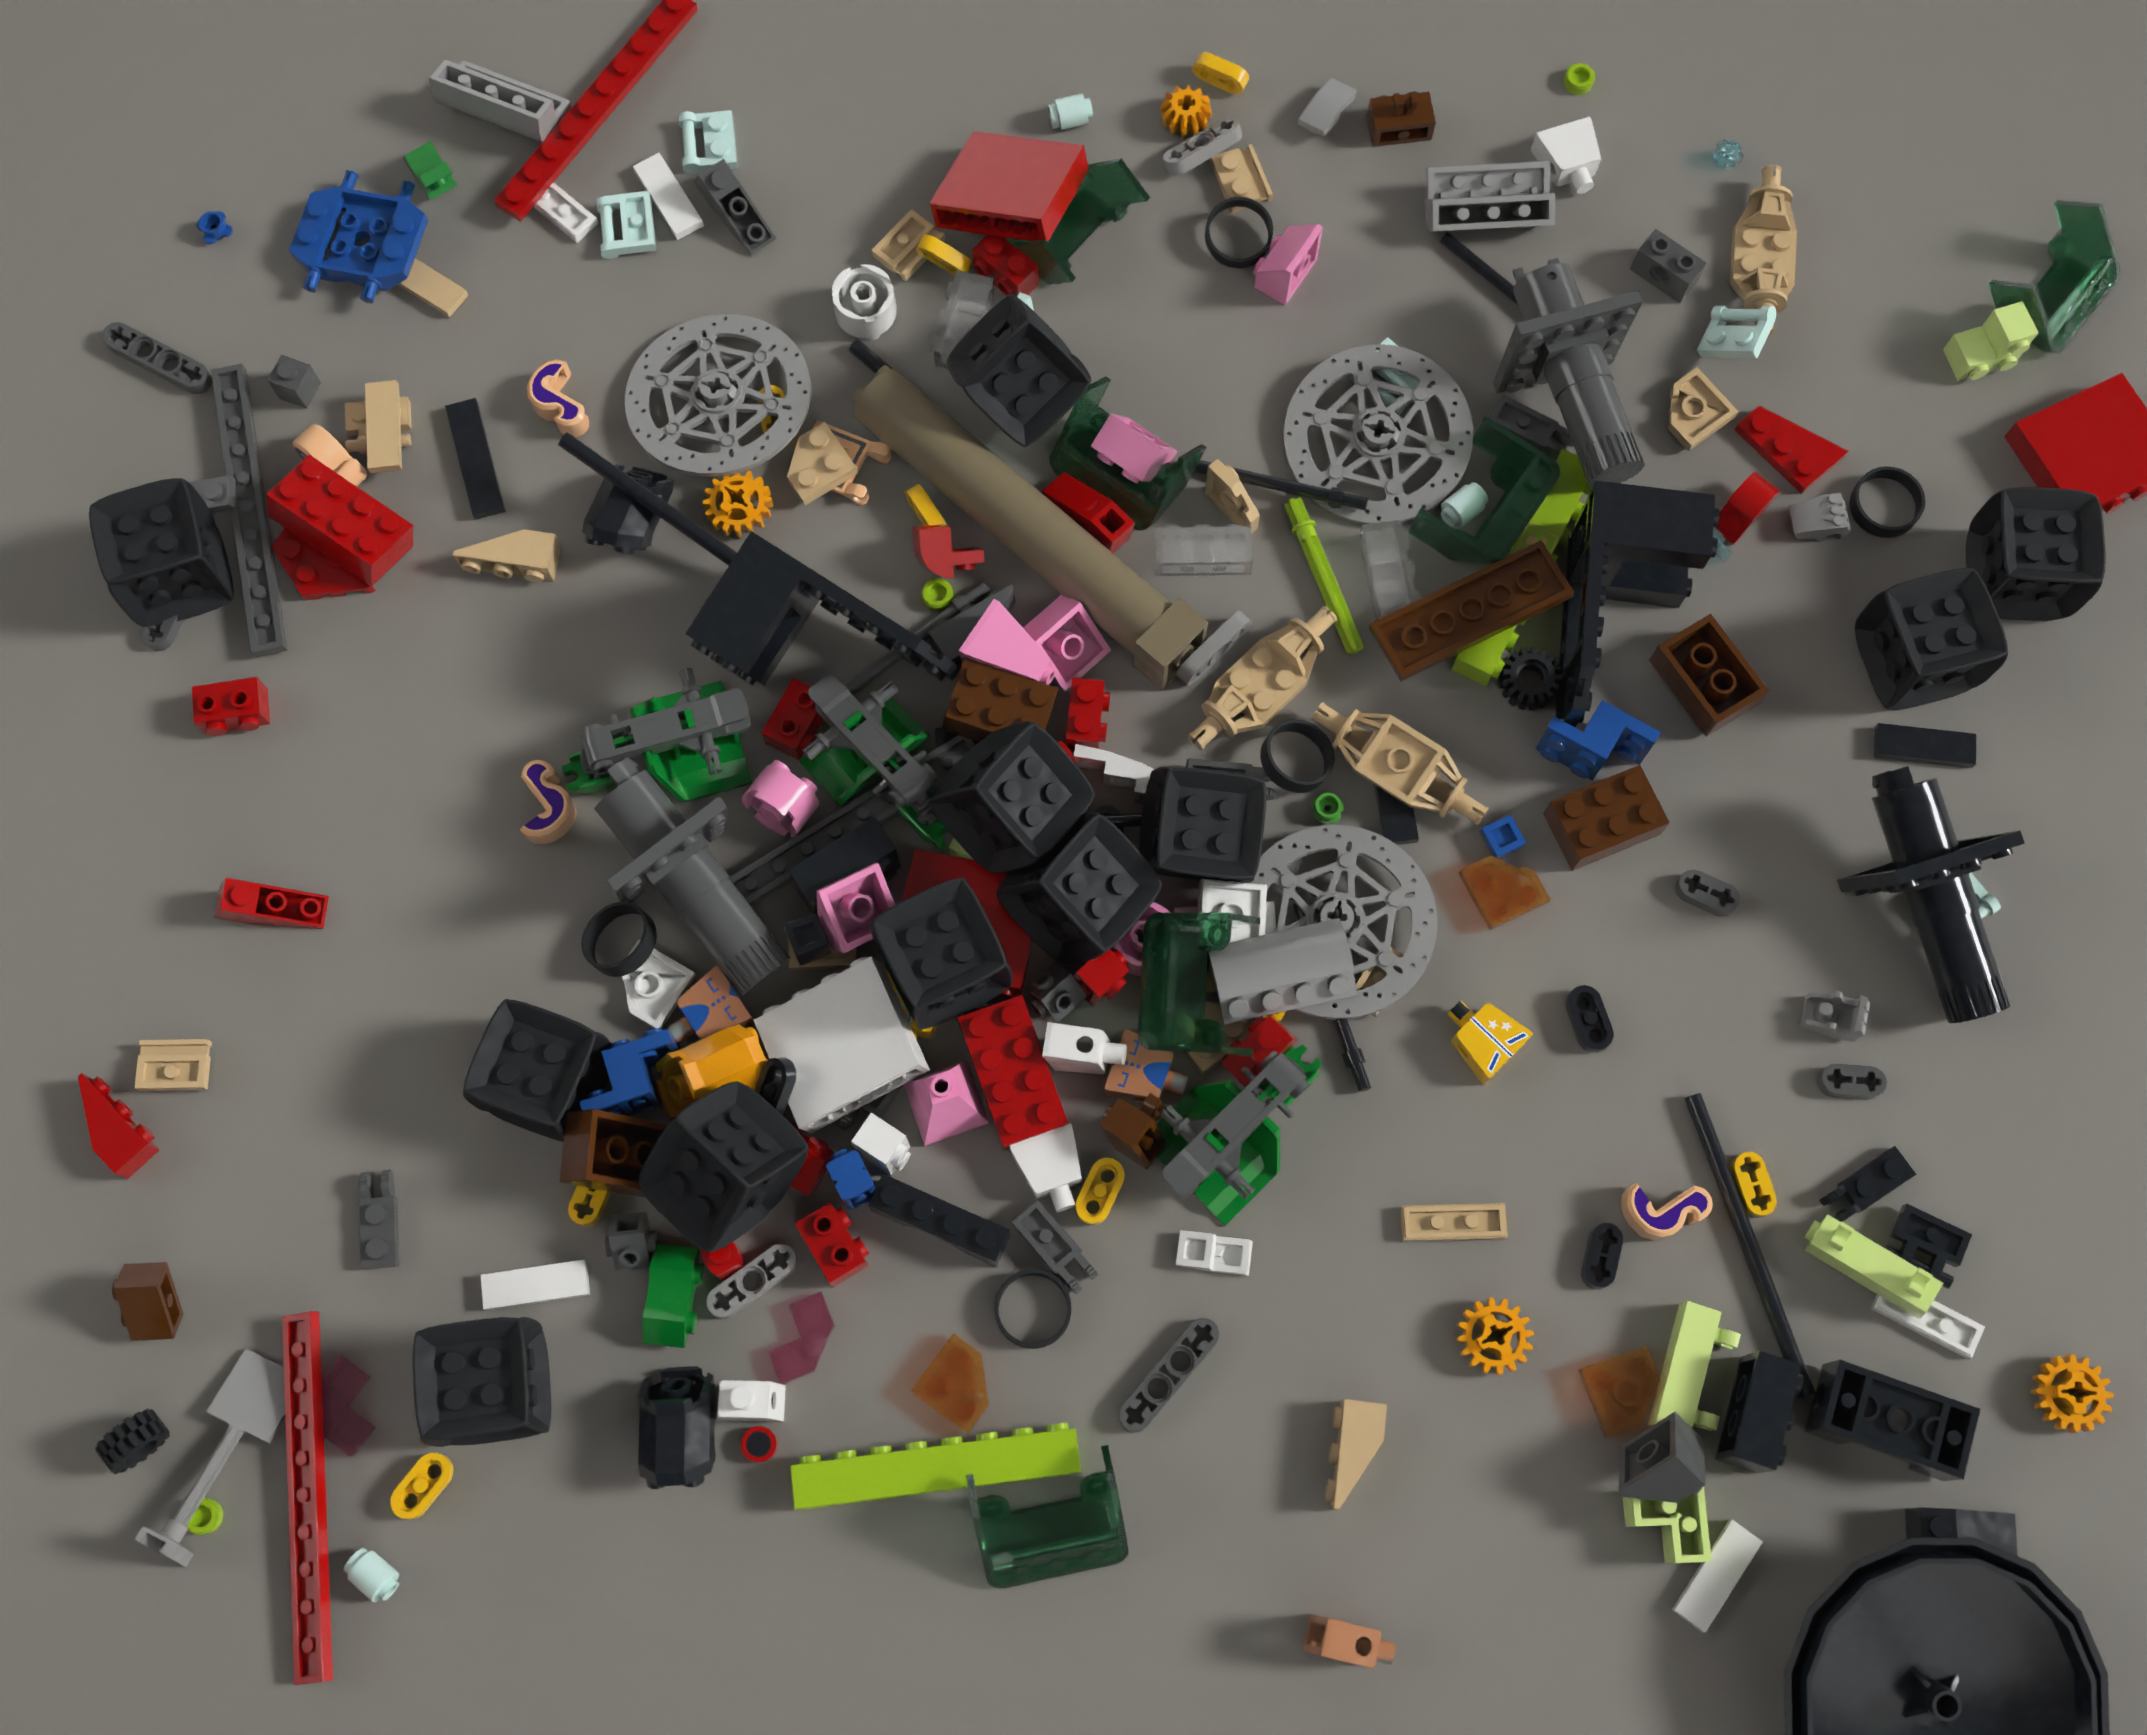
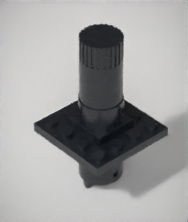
M1909 766L1872 776V786L1877 792V796L1872 797V801L1893 862L1838 879L1841 892L1854 891L1855 896L1866 893L1874 894L1881 891L1883 893L1903 892L1914 927H1917L1948 1023L1975 1020L2006 1010L2011 1005L1979 912L1980 907L1969 873L1981 870L1980 865L1983 860L1990 858L1994 860L2014 854L2012 847L2025 844L2021 830L1957 841L1937 778L1914 784Z

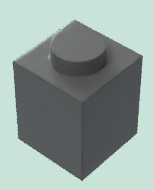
M282 354L267 380L279 399L304 408H308L321 384L310 364Z

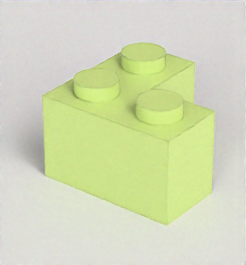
M2023 301L1993 310L1985 323L1980 327L1954 334L1944 347L1943 352L1958 381L1968 378L1977 380L1987 375L1990 371L1997 369L2006 371L2014 367L2018 363L2020 356L2030 348V344L2038 335V331Z
M1704 1486L1697 1494L1687 1496L1677 1503L1623 1497L1625 1527L1661 1526L1665 1563L1712 1562Z

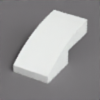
M1180 1230L1176 1265L1204 1271L1249 1276L1253 1242L1250 1239L1221 1237L1212 1233Z

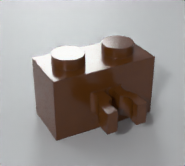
M1412 91L1404 95L1396 93L1393 96L1381 95L1376 98H1370L1366 117L1372 147L1432 140L1436 121L1430 92L1419 93Z
M1151 1093L1143 1102L1140 1110L1119 1098L1115 1105H1111L1104 1112L1100 1124L1113 1147L1146 1170H1148L1167 1144L1155 1123L1161 1117L1160 1114L1166 1110V1107L1161 1104V1099Z
M167 1262L124 1264L118 1279H115L113 1282L112 1296L115 1301L118 1300L121 1309V1322L124 1327H127L131 1341L174 1339L183 1317V1311Z

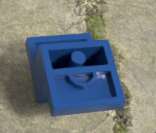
M1602 700L1583 732L1553 716L1535 749L1540 751L1545 759L1551 762H1560L1569 767L1574 775L1594 780L1612 750L1617 752L1621 759L1640 765L1661 732Z
M655 1028L643 1033V1038L631 1042L629 1039L619 1040L610 1044V1049L601 1051L613 1090L608 1092V1089H600L587 1095L588 1099L579 1102L581 1109H597L631 1116L661 1106L651 1067L656 1066V1063L667 1053L680 1050V1045L668 1029L663 1031L662 1028Z

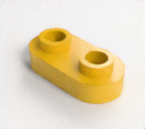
M1102 1158L1092 1166L1075 1205L1076 1214L1083 1223L1098 1225L1108 1217L1125 1177L1123 1166L1117 1160ZM1105 1171L1111 1172L1114 1176V1179L1109 1183L1102 1181L1100 1177ZM1090 1202L1097 1203L1099 1211L1095 1214L1089 1213L1086 1210L1087 1204Z
M428 1453L422 1456L391 1495L390 1505L394 1514L402 1519L421 1517L451 1481L454 1473L451 1460L440 1453ZM439 1465L441 1474L434 1479L431 1476V1469L433 1466ZM414 1494L417 1497V1504L410 1508L407 1505V1499L410 1495Z

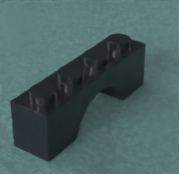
M882 1174L868 1204L870 1210L898 1224L928 1233L955 1246L964 1253L995 1267L998 1266L1011 1237L1009 1229L885 1174Z

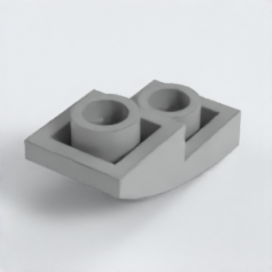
M1330 78L1307 105L1298 120V125L1308 129L1313 134H1319L1324 137L1338 124L1340 113L1355 100L1357 90Z

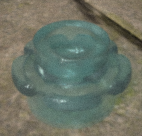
M1721 140L1717 143L1713 157L1720 167L1730 169L1736 163H1740L1743 160L1744 154L1741 152V146L1738 142L1734 140Z

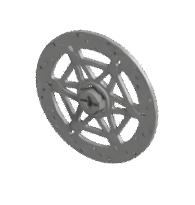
M716 314L698 317L666 331L640 355L629 375L625 390L627 421L635 439L643 450L665 467L684 474L702 477L737 474L759 466L774 457L798 433L807 416L811 401L810 373L797 345L775 326L757 318L738 314ZM718 337L741 338L754 342L761 347L752 353L716 345L715 340ZM693 343L698 345V350L670 373L659 372L661 367L678 351ZM724 355L743 359V361L726 369L720 356ZM707 357H713L718 369L707 371ZM697 361H700L699 376H680ZM773 361H778L781 364L786 375L787 395L785 398L774 397L772 393L767 366ZM754 365L743 379L736 375ZM758 374L762 375L765 393L748 388ZM683 384L693 386L691 388V391L687 392L673 385ZM653 390L663 392L669 422L662 428L656 427L650 414L649 396ZM672 395L689 401L677 415L674 414L671 400ZM746 397H750L752 399L762 402L763 404L743 403ZM692 410H696L699 413L696 417L681 424ZM738 412L756 413L742 426L737 428L736 414ZM768 415L778 417L771 428L758 439L745 446H739L738 440ZM729 417V432L724 433L718 420ZM710 420L716 433H706L693 430V428ZM684 436L720 444L721 450L718 453L696 452L676 445L675 441ZM731 452L734 453L733 457H730Z
M1374 344L1353 347L1321 362L1297 387L1288 406L1284 423L1286 458L1297 482L1331 490L1332 487L1337 488V485L1345 479L1384 491L1385 500H1368L1366 511L1341 505V508L1335 507V509H1332V506L1327 505L1328 502L1312 499L1327 512L1341 519L1364 525L1379 526L1403 523L1434 509L1453 492L1466 471L1473 447L1471 412L1467 400L1455 380L1446 370L1430 358L1416 351L1394 345ZM1357 364H1361L1362 371L1358 369ZM1388 369L1398 371L1419 381V384L1414 389H1408L1374 380L1371 370ZM1351 375L1355 384L1330 408L1322 410L1315 407L1321 395L1331 385L1345 376ZM1431 383L1435 384L1431 388H1427ZM1365 390L1370 392L1376 407L1365 408ZM1377 390L1402 395L1403 398L1385 407ZM1354 395L1357 396L1358 414L1336 412ZM1433 397L1437 398L1447 418L1449 428V441L1447 442L1435 439L1426 403ZM1409 402H1413L1414 405L1404 418H1400L1395 413V411ZM1417 412L1421 413L1426 436L1407 428V425ZM1303 414H1308V415H1311L1312 417H1307V416H1304ZM1342 421L1352 422L1353 424L1351 431H1346L1330 422ZM1309 427L1318 428L1322 431L1330 461V466L1323 472L1319 471L1309 450L1307 436ZM1376 431L1382 432L1380 438L1374 436ZM1330 433L1350 441L1339 457L1335 456ZM1407 437L1424 444L1426 448L1405 447V439ZM1353 450L1361 456V458L1347 467L1342 466ZM1445 452H1451L1454 455L1446 454ZM1398 455L1420 457L1403 474L1399 473ZM1429 459H1435L1442 463L1436 474L1424 486L1413 493H1404L1402 484ZM1391 460L1392 479L1387 478L1380 464L1381 461ZM1371 462L1379 479L1354 474L1353 471ZM1326 480L1329 481L1325 486H1322V485H1321V484H1323ZM1394 499L1398 500L1399 506L1395 505Z
M1322 825L1290 834L1275 843L1261 855L1255 879L1251 883L1267 885V891L1271 885H1276L1283 891L1277 930L1271 933L1315 924L1317 921L1314 922V914H1318L1320 911L1319 922L1332 920L1336 915V910H1339L1338 917H1340L1346 937L1349 935L1347 940L1350 951L1367 959V962L1354 966L1355 971L1353 973L1357 974L1378 967L1386 974V977L1376 984L1358 990V995L1293 1010L1325 1019L1359 1018L1376 1013L1397 1002L1417 983L1428 966L1434 951L1438 927L1437 909L1431 887L1425 875L1402 848L1389 839L1363 828L1347 825ZM1347 844H1351V851L1349 852L1346 851ZM1334 850L1338 853L1335 863L1300 875H1294L1287 868L1291 863L1309 854ZM1363 855L1383 866L1397 880L1400 888L1391 892L1386 890L1356 866L1357 857ZM1272 870H1276L1280 875H1276ZM1342 872L1347 873L1348 893L1335 891ZM1333 873L1327 892H1322L1306 883L1307 880ZM1355 877L1366 883L1378 895L1356 898ZM1299 888L1317 899L1311 906H1308L1295 889ZM1408 894H1414V896L1410 898L1405 897ZM1293 900L1306 916L1286 926L1285 919L1288 902ZM1385 903V907L1369 916L1365 915L1362 907ZM1408 908L1411 912L1412 920L1411 937L1404 956L1400 958L1390 951L1396 911ZM1387 916L1385 939L1382 943L1367 926ZM1355 917V920H1359L1358 929L1354 928L1351 932ZM1362 936H1365L1378 953L1373 954L1356 943ZM1393 967H1397L1402 973H1398Z

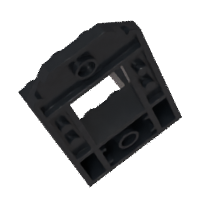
M1595 480L1568 539L1565 578L1574 590V595L1563 603L1559 665L1561 667L1559 674H1562V680L1556 692L1555 716L1557 718L1563 719L1562 721L1576 728L1578 723L1583 722L1585 711H1590L1592 704L1590 688L1594 670L1599 668L1602 656V649L1597 648V637L1602 636L1604 617H1599V608L1604 605L1605 599L1679 608L1685 597H1690L1693 582L1692 578H1688V568L1704 569L1709 559L1714 558L1717 552L1718 539L1713 538V528L1717 527L1720 511L1719 508H1715V495Z
M752 531L685 633L693 639L692 647L706 656L712 652L710 659L725 669L727 668L734 674L738 672L736 676L752 686L756 681L765 686L820 600L822 601L820 606L835 616H837L838 612L849 618L847 624L861 633L868 630L876 636L874 641L888 650L894 647L898 654L902 656V659L916 668L919 667L920 663L923 664L922 667L926 669L925 671L938 680L942 681L946 677L953 681L959 672L958 667L952 660L930 649L932 646Z

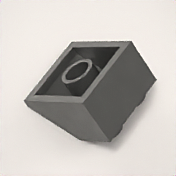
M1676 1412L1668 1415L1619 1447V1493L1623 1497L1677 1503L1687 1496L1697 1494L1705 1486L1704 1439Z

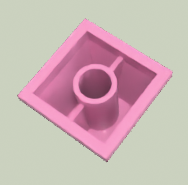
M993 599L958 650L961 665L964 658L1047 685L1052 682L1056 670L1052 668L1051 658L1007 609L995 599Z
M967 1060L926 1073L903 1084L924 1146L989 1124Z

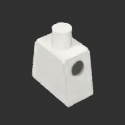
M1586 117L1536 133L1531 151L1537 161H1550V180L1558 187L1573 183L1578 194L1591 190L1594 186L1591 177L1596 174L1601 161L1591 118Z
M1047 1022L1042 1056L1055 1071L1106 1074L1108 1063L1125 1064L1127 1055L1126 1044L1111 1043L1103 1030Z
M1071 1123L1009 1145L1011 1156L1036 1199L1050 1195L1056 1212L1070 1209L1076 1205L1070 1187L1082 1183V1177Z
M720 1380L718 1384L716 1420L784 1422L786 1386L771 1381ZM773 1395V1405L771 1406V1397Z

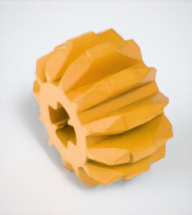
M1188 84L1182 90L1176 85L1173 93H1166L1164 102H1162L1160 107L1163 127H1170L1171 135L1181 132L1182 138L1187 133L1195 135L1198 133V130H1204L1207 127L1209 118H1211L1212 111L1209 106L1210 100L1208 96H1202L1201 88L1192 91Z

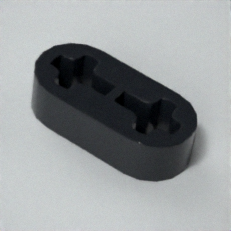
M1612 1223L1599 1224L1590 1232L1581 1276L1583 1282L1592 1289L1600 1290L1606 1288L1616 1277L1623 1245V1235L1621 1230ZM1608 1231L1609 1238L1613 1239L1614 1243L1606 1247L1605 1253H1601L1603 1241L1597 1239V1236ZM1599 1259H1602V1271L1607 1273V1277H1603L1597 1282L1595 1281V1274L1590 1273V1269L1597 1267Z

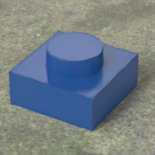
M1512 815L1484 826L1480 830L1495 860L1526 845V841Z

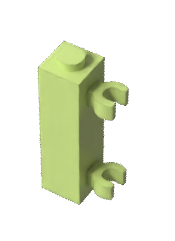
M1828 1214L1821 1223L1814 1220L1804 1237L1810 1241L1804 1251L1918 1319L1927 1313L1943 1285L1941 1281L1932 1277V1274L1920 1267H1915L1856 1232L1851 1226L1836 1220Z
M1690 1301L1679 1304L1648 1427L1676 1412L1691 1428L1694 1425L1710 1432L1717 1430L1720 1416L1697 1410L1713 1345L1716 1344L1730 1350L1733 1347L1738 1348L1741 1334L1718 1328L1722 1312Z

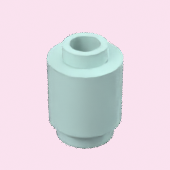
M1082 93L1055 99L1054 103L1047 105L1053 129L1060 128V130L1089 124V117L1093 116L1090 98L1084 99Z
M1474 482L1470 485L1462 486L1441 503V517L1444 522L1451 527L1455 526L1457 528H1462L1485 509V504L1488 503V496L1485 490Z
M361 1548L352 1555L344 1566V1572L348 1574V1581L372 1602L380 1599L383 1601L387 1600L399 1586L397 1582L399 1572L373 1550L368 1551L365 1548Z

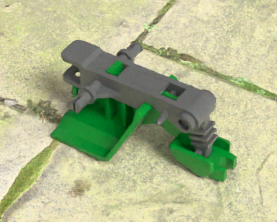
M686 668L689 680H687L684 669L680 670L679 675L684 687L681 692L663 697H653L630 708L631 719L618 722L617 715L612 714L610 716L612 724L602 727L601 724H591L583 728L581 740L584 749L570 754V763L561 766L565 777L570 775L578 776L576 781L566 784L569 794H594L615 785L609 778L610 774L607 770L625 758L631 759L639 754L643 756L646 769L681 802L697 800L752 784L739 733H743L751 725L749 710L743 692L740 689L725 691L722 681L700 686L696 684L692 668Z
M827 675L809 689L808 695L816 704L815 709L823 719L827 731L824 734L818 733L816 735L817 739L802 749L805 756L799 760L800 764L840 806L844 805L880 775L883 781L873 789V793L879 794L889 786L891 791L888 793L897 804L896 807L903 818L924 842H931L935 847L943 851L947 846L942 836L949 832L938 820L929 804V798L934 791L932 787L935 786L934 782L938 777L927 763L922 766L918 763L926 756V751H921L913 757L908 753L931 736L929 732L925 731L892 697L899 692L892 681H889L879 691L869 693L870 698L861 704L834 675ZM896 762H898L899 764L904 762L905 765L903 767H900Z
M1303 1044L1296 1049L1290 1046L1284 1053L1280 1054L1275 1050L1272 1051L1260 1064L1263 1070L1257 1076L1247 1067H1243V1074L1251 1082L1242 1091L1231 1080L1196 1085L1173 1108L1169 1105L1166 1111L1164 1110L1160 1114L1163 1118L1156 1125L1167 1142L1157 1156L1165 1165L1162 1173L1163 1181L1180 1198H1188L1193 1193L1224 1226L1280 1171V1128L1268 1116L1278 1107L1288 1118H1292L1294 1114L1288 1106L1317 1079L1319 1075L1318 1069L1322 1065L1318 1058L1310 1065H1306L1301 1061V1056L1307 1051ZM1258 1087H1260L1263 1092L1256 1098L1252 1092L1257 1095L1260 1092Z

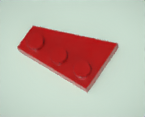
M1760 405L1740 421L1734 429L1801 494L1840 462L1849 452Z

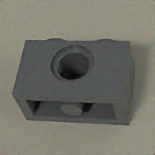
M1655 229L1638 249L1630 270L1681 303L1698 282L1707 262Z

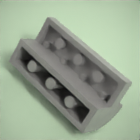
M444 60L429 77L432 96L437 103L541 143L571 109L570 100L464 60L459 65Z
M1550 161L1426 167L1424 211L1428 230L1434 232L1555 225V193H1550Z
M1339 918L1207 948L1225 1025L1257 1018L1261 1015L1266 1016L1358 995L1351 951L1345 930Z

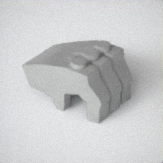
M1841 493L1820 495L1788 507L1794 535L1797 539H1815L1818 542H1822L1827 536L1838 534L1839 539L1851 532L1845 500L1842 498Z
M1840 991L1833 993H1810L1805 997L1800 1027L1833 1039L1856 1042V1039L1865 1035V1024L1867 1023L1870 1002L1868 997L1860 995L1859 999L1844 997Z

